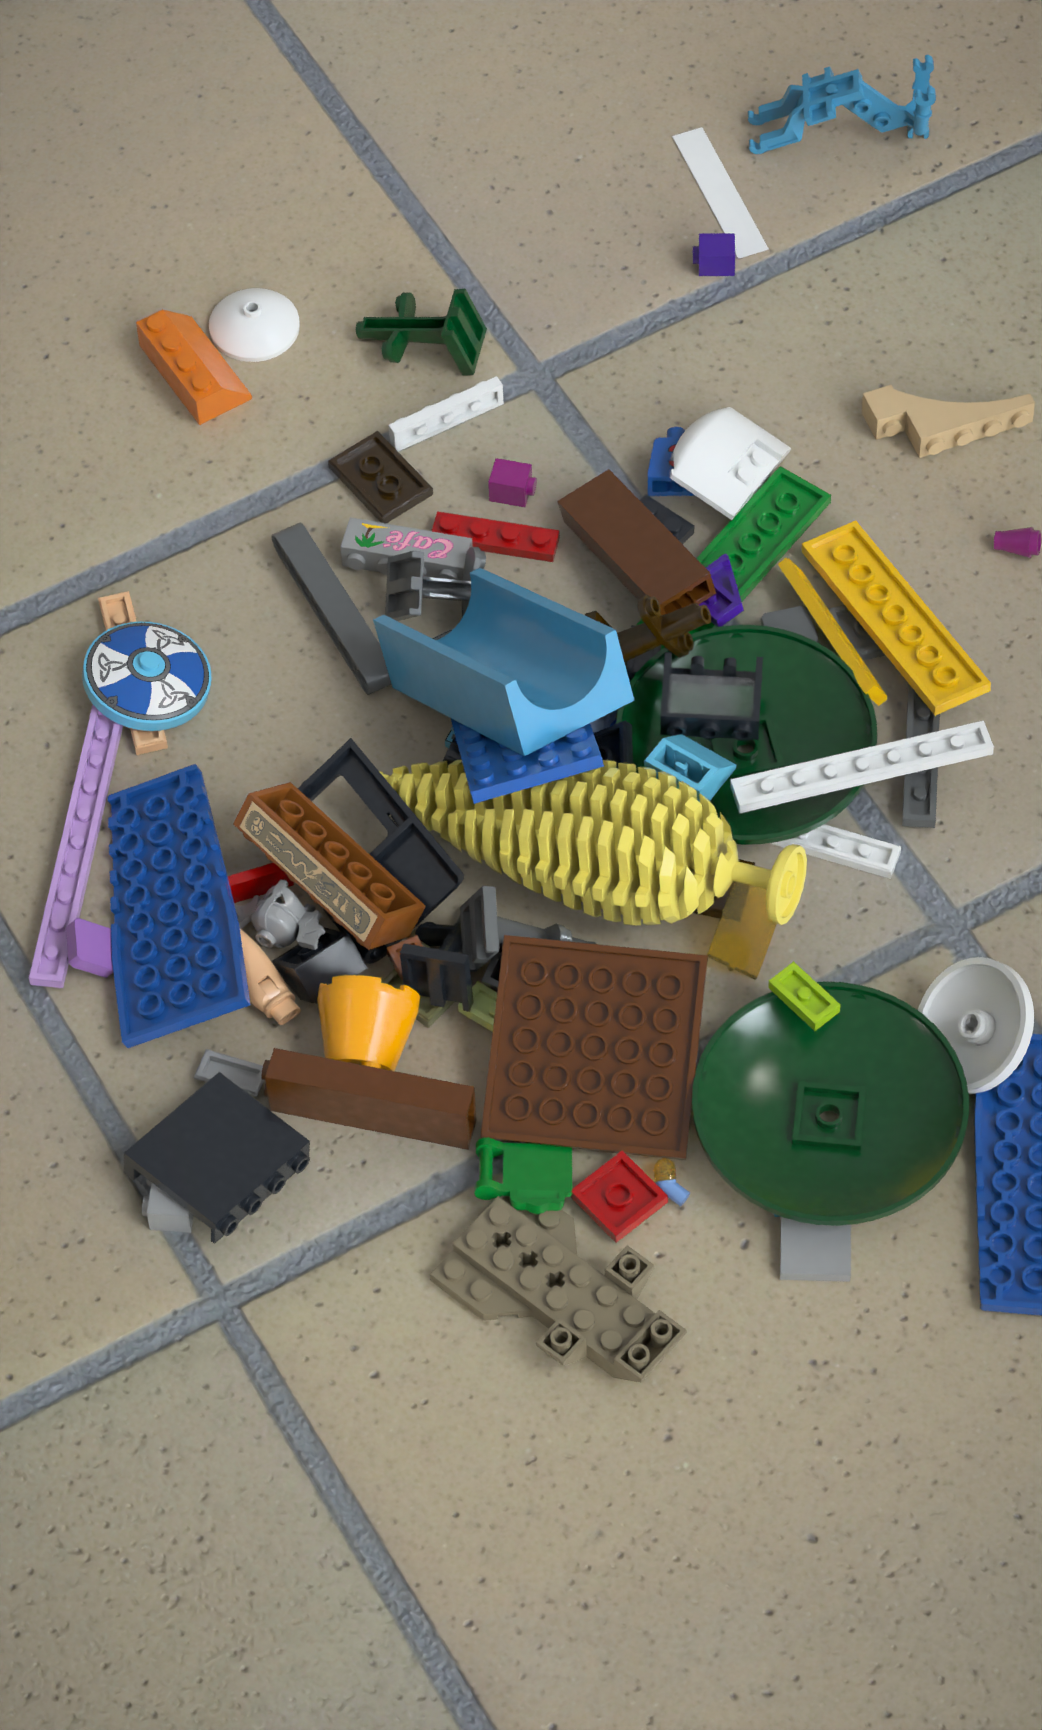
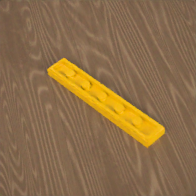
M784 558L778 563V566L840 658L853 670L857 683L865 694L868 693L870 699L880 706L887 700L886 693L803 571L791 559Z

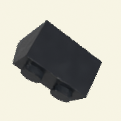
M324 927L325 933L319 937L316 950L301 947L298 944L272 961L284 981L300 1000L318 1004L320 983L332 984V977L359 975V973L367 969L348 933Z

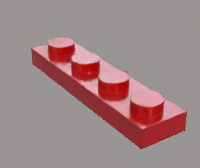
M437 511L432 532L472 538V546L479 547L484 552L554 562L560 539V530Z

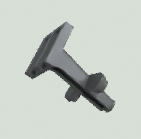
M470 547L467 550L463 580L423 576L424 552L409 551L388 557L385 615L396 621L421 616L422 598L462 601L463 618L471 596L470 572L478 568L484 569L486 564L485 552L481 551L479 547Z
M482 886L460 907L462 954L469 955L470 972L478 971L499 950L503 949L504 935L596 944V942L572 937L570 929H566L564 925L557 923L542 929L497 916L496 888L494 886Z

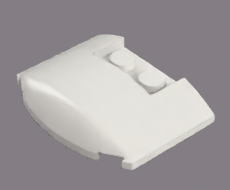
M733 408L718 409L696 420L682 434L672 453L671 460L674 461V469L670 470V479L732 520L787 456L791 448Z

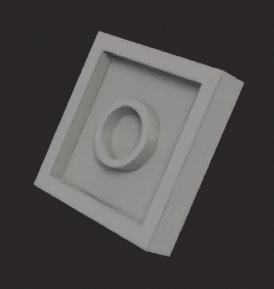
M781 1217L780 1280L850 1282L851 1225H815Z

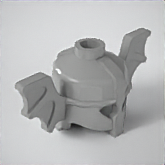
M280 879L276 886H272L267 891L262 900L256 895L246 905H235L240 929L252 921L253 927L258 932L255 936L257 941L268 948L272 946L285 948L291 945L297 938V942L301 947L316 950L319 937L325 933L324 928L319 925V919L322 917L320 911H315L316 907L314 905L306 904L303 906L298 897L287 888L289 884L285 880ZM281 896H283L285 903H281Z

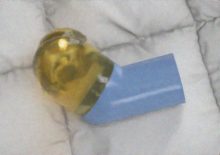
M662 1158L654 1166V1182L668 1195L669 1199L682 1206L688 1199L690 1192L676 1183L675 1163L670 1159Z

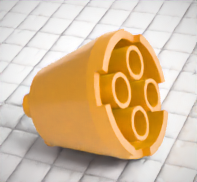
M362 975L332 977V984L320 983L317 1001L325 1058L395 1071L418 1015L420 1004L418 992L407 985H401L400 989H397L392 985L381 983V978Z

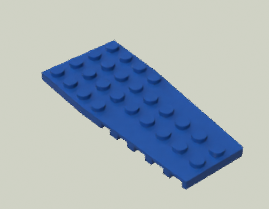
M196 764L109 795L108 802L111 804L112 817L108 818V828L112 831V844H109V855L113 858L110 883L114 886V897L110 898V908L114 913L115 922L111 924L112 965L121 1039L127 1048H131L250 1006L251 1004L239 921L202 771Z
M1032 1034L1028 1049L1013 1073L992 1089L976 1093L974 1144L980 1309L983 1311L1042 1316V1035Z

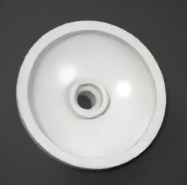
M262 288L244 289L228 295L215 306L209 319L210 337L217 349L230 358L245 362L265 361L279 356L291 347L298 336L300 328L299 315L294 304L284 295Z

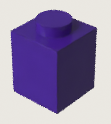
M735 233L699 234V246H693V264H699V276H735Z

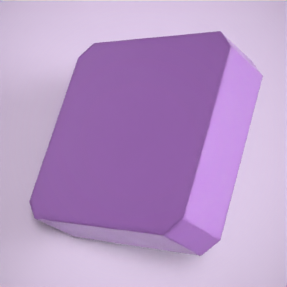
M76 918L66 926L68 963L73 968L107 978L113 973L111 929L80 918Z

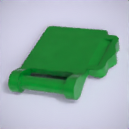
M483 1137L476 1142L475 1152L479 1157V1180L475 1183L474 1194L478 1199L490 1200L498 1196H510V1204L516 1210H527L533 1214H541L546 1211L561 1210L564 1207L565 1197L572 1196V1147L535 1143H503L489 1137ZM503 1155V1184L492 1180L493 1157Z

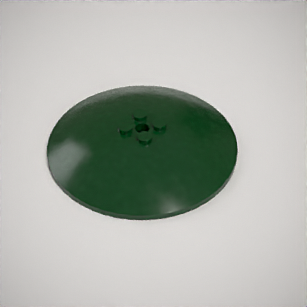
M730 625L691 634L694 642L693 650L689 651V654L682 658H678L672 653V668L691 669V658L693 656H701L704 658V669L723 670L724 659L732 657L737 660L736 671L756 672V657H763L759 740L739 741L730 738L705 739L703 737L686 736L736 764L734 772L710 800L716 809L718 818L721 819V812L730 825L732 839L736 844L755 845L792 839L824 825L841 813L859 794L864 784L739 813L730 787V779L877 746V720L869 694H865L857 683L853 670L828 648L805 636L784 629L760 625ZM663 648L656 653L635 674L630 682L634 701L620 707L617 713L616 724L626 720L632 725L633 764L636 765V773H638V767H644V760L663 738L670 737L669 735H660L665 652H671L667 648ZM672 683L670 713L752 717L753 687ZM741 745H750L754 750L750 753H742L737 748Z
M817 982L841 1005L840 1012L816 1031L773 992L756 998L740 1008L718 1028L700 1057L693 1082L692 1111L696 1133L705 1155L723 1180L748 1201L768 1212L802 1223L831 1226L859 1224L892 1215L907 1208L931 1191L955 1162L963 1144L969 1116V1093L962 1065L955 1050L937 1026L920 1011L897 997L858 984ZM825 1111H832L839 1118L833 1122H826L821 1119L820 1115Z

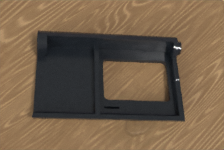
M350 738L297 789L309 800L313 801L337 777L343 776L388 832L387 837L370 855L426 906L415 925L417 927L459 887L464 879V874L353 739ZM320 905L337 928L351 936L366 964L379 961L387 955V947L403 940L400 939L368 950L360 945L347 929L336 923L333 917Z

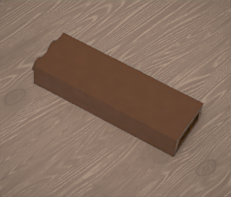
M610 469L557 501L564 523L638 600L645 595L656 597L660 603V613L662 615L694 603L699 605L716 594L710 572Z
M278 1048L273 1049L271 1059L265 1060L263 1064L261 1079L266 1081L264 1097H268L270 1111L469 1150L477 1121L475 1088L473 1086Z

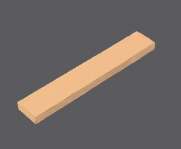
M129 591L98 598L106 631L120 624L137 622ZM130 728L136 755L168 748L164 730L143 731Z

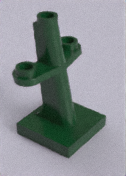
M465 288L454 289L447 315L443 317H414L416 311L415 298L412 293L403 292L396 297L395 301L398 317H364L363 321L356 323L358 339L386 340V342L382 343L381 352L383 358L391 363H399L409 342L442 344L447 346L463 376L474 375L487 331Z

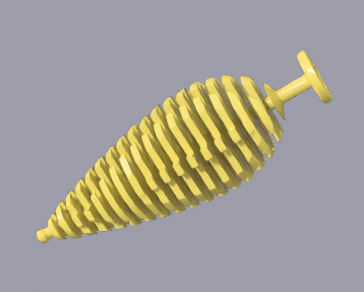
M462 760L454 761L448 765V768L447 761L437 762L432 765L426 762L412 764V774H409L406 766L393 768L392 775L383 774L382 771H379L427 830L437 831L440 833L441 838L451 842L459 851L461 849L467 851L468 855L480 864H482V859L492 870L502 874V868L503 872L518 884H522V877L523 886L529 890L542 893V886L543 895L556 902L562 901L561 894H563L564 905L574 910H582L581 902H583L584 913L594 917L602 916L601 909H603L605 920L620 922L622 914L624 925H641V919H643V924L645 925L661 924L660 920H665L672 924L687 918L696 908L698 914L707 910L714 904V897H723L733 881L766 889L765 907L767 917L773 923L783 925L793 916L803 891L807 857L806 851L801 845L791 844L784 847L777 856L772 870L739 862L737 845L732 839L731 827L721 812V819H719L714 805L708 798L699 793V802L696 790L683 781H679V789H677L676 777L666 772H658L659 779H656L655 769L638 767V773H636V765L618 763V768H616L615 761L603 760L604 767L474 804Z

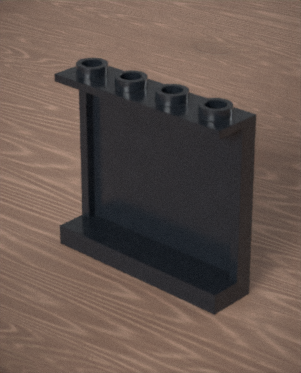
M218 1072L124 1152V1173L132 1180H135L142 1174L211 1228V1242L215 1244L224 1235L229 1236L232 1234L239 1222L248 1214L253 1215L261 1207L262 1202L271 1194H277L292 1175L301 1173L307 1167L310 1161V1141L234 1082Z

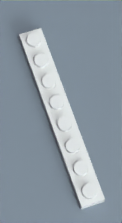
M984 721L730 779V787L739 813L992 755L994 746Z

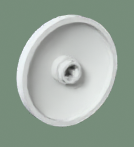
M975 957L964 959L951 965L931 983L918 1008V1011L937 1026L955 1050L966 1077L969 1094L992 1089L1008 1078L1022 1061L1030 1044L1034 1026V1008L1029 989L1015 970L993 959Z

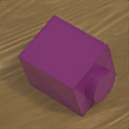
M495 458L488 481L489 501L526 507L528 497L534 496L537 485V478L532 477V464Z

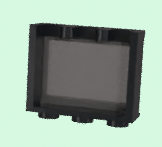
M665 652L660 735L675 736L682 734L684 736L703 737L705 739L759 740L763 657H756V672L736 671L737 660L732 657L724 659L723 670L704 669L703 657L693 656L691 658V669L672 668V652Z

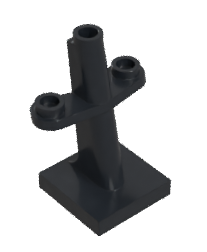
M460 916L454 925H441L434 922H425L419 925L415 931V935L418 936L419 940L428 946L440 947L439 949L404 943L400 951L403 984L417 991L420 996L430 997L431 1005L444 1007L448 1000L462 1003L463 1011L470 1012L474 1003L469 955L462 954Z

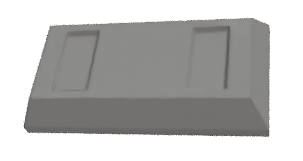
M207 1049L194 1075V1079L208 1082L220 1072L249 1095L258 1097L265 1081L261 1079L263 1065Z

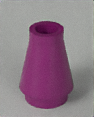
M1033 527L995 531L994 549L1031 558L1032 555H1039L1042 539L1041 531L1034 530Z

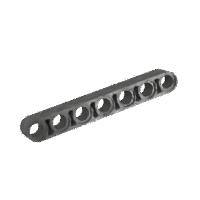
M300 522L272 534V542L278 556L364 692L370 695L392 685L380 643L303 523Z

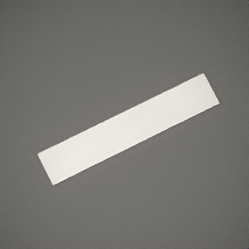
M703 128L672 136L724 233H735V253L738 259L769 250Z

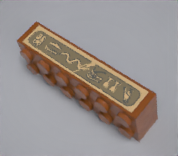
M289 782L248 793L233 825L243 833L247 840L253 842L265 853L268 860L278 865L291 881L306 891L315 903L321 905L333 917L336 923L347 929L360 945L370 950L410 936L426 906L299 789Z

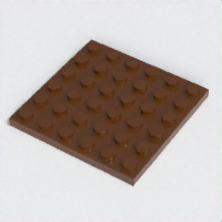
M504 935L481 1138L489 1137L498 1141L545 1144L619 1153L623 1150L626 1154L686 1160L708 955Z

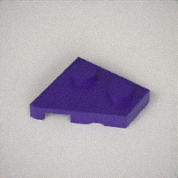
M726 553L706 567L711 574L716 594L699 604V606L706 605L711 614V622L717 627H722L744 611L729 556Z

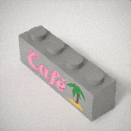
M350 517L341 544L342 566L355 570L375 571L387 575L388 557L409 551L424 552L423 576L463 580L465 556L467 550L473 547L472 538Z

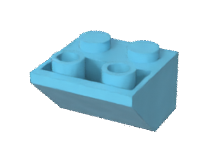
M682 734L663 738L644 760V767L656 770V779H659L658 772H666L676 777L677 789H679V781H683L694 788L699 802V793L710 801L736 769V764Z

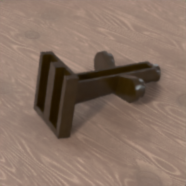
M645 595L639 598L637 607L644 623L617 632L625 666H627V661L660 645H663L678 658L688 655L689 651H692L694 648L693 638L689 632L702 625L709 624L711 621L708 607L706 605L699 606L697 603L662 615L660 613V603L656 597ZM597 611L585 613V616L611 627Z

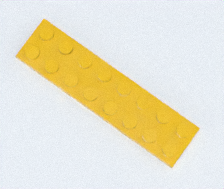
M856 520L802 543L803 555L935 716L990 691L991 682Z

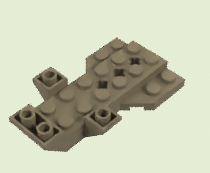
M498 1196L452 1243L453 1251L430 1273V1281L483 1321L498 1320L497 1316L518 1315L519 1318L534 1317L549 1328L536 1342L537 1347L563 1366L587 1357L613 1378L641 1383L687 1333L685 1328L662 1311L658 1310L654 1313L637 1300L654 1270V1264L627 1245L605 1268V1275H603L577 1255L573 1217L562 1209L559 1211H546L541 1214H533L527 1210H516L510 1204V1196H504L502 1199ZM504 1243L508 1245V1247L501 1245L499 1248H496L498 1244ZM529 1263L535 1265L534 1268L530 1265L526 1266L525 1268L522 1267V1265ZM553 1283L561 1284L562 1287L560 1288L559 1286L555 1285L552 1288H550L549 1285Z

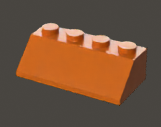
M162 309L136 322L139 346L199 425L252 399L251 393L192 316Z

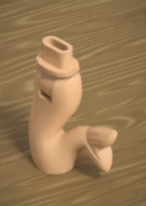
M240 929L250 1002L263 1013L265 1012L267 1018H274L279 1025H283L296 1017L301 1011L300 1007L294 1002L296 999L295 995L289 990L286 982L266 953L248 934Z

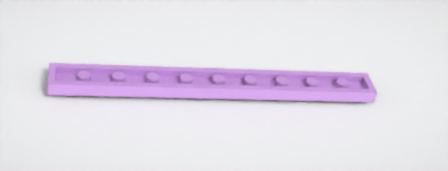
M92 705L31 966L29 975L30 985L63 988L69 965L66 926L80 917L123 725L104 716L94 705Z

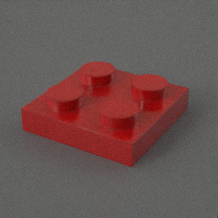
M623 1150L572 1188V1196H570L615 1243L668 1203V1195Z

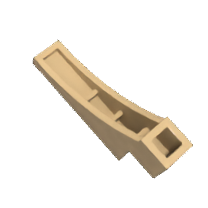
M892 385L863 393L862 415L875 439L891 437L905 431L919 458L930 454L935 455L943 450L959 445L963 446L971 441L987 436H995L1000 432L1015 427H1023L1033 422L1035 401L1031 394L990 402H947L907 394L893 389Z

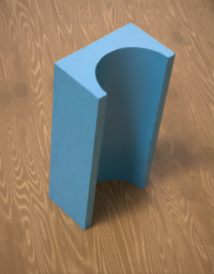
M482 568L470 572L471 596L463 618L450 633L438 640H434L386 615L373 619L394 689L523 756L634 701L615 629Z

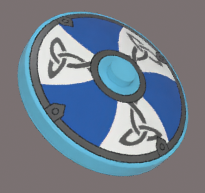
M143 621L120 624L99 635L86 652L82 671L85 692L98 711L120 725L143 731L171 729L195 717L207 701L212 679L208 659L194 640L170 626Z

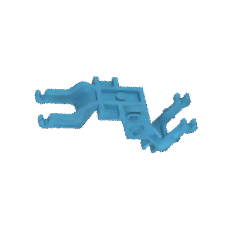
M925 55V63H921L917 58L913 59V71L916 73L915 81L912 85V89H914L913 98L906 106L895 104L865 83L859 69L834 76L829 66L824 68V74L810 78L808 73L803 74V86L789 85L782 99L759 106V114L748 111V121L752 125H762L766 122L789 116L783 128L761 134L760 143L750 139L749 150L753 154H762L769 150L800 142L805 121L808 126L834 119L836 118V107L843 105L881 133L907 126L908 138H913L914 132L916 135H923L924 139H927L929 137V118L932 116L931 105L936 101L935 88L930 86L929 83L930 73L934 70L932 56Z

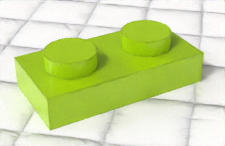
M794 961L769 980L768 988L814 1031L840 1012L841 1004Z

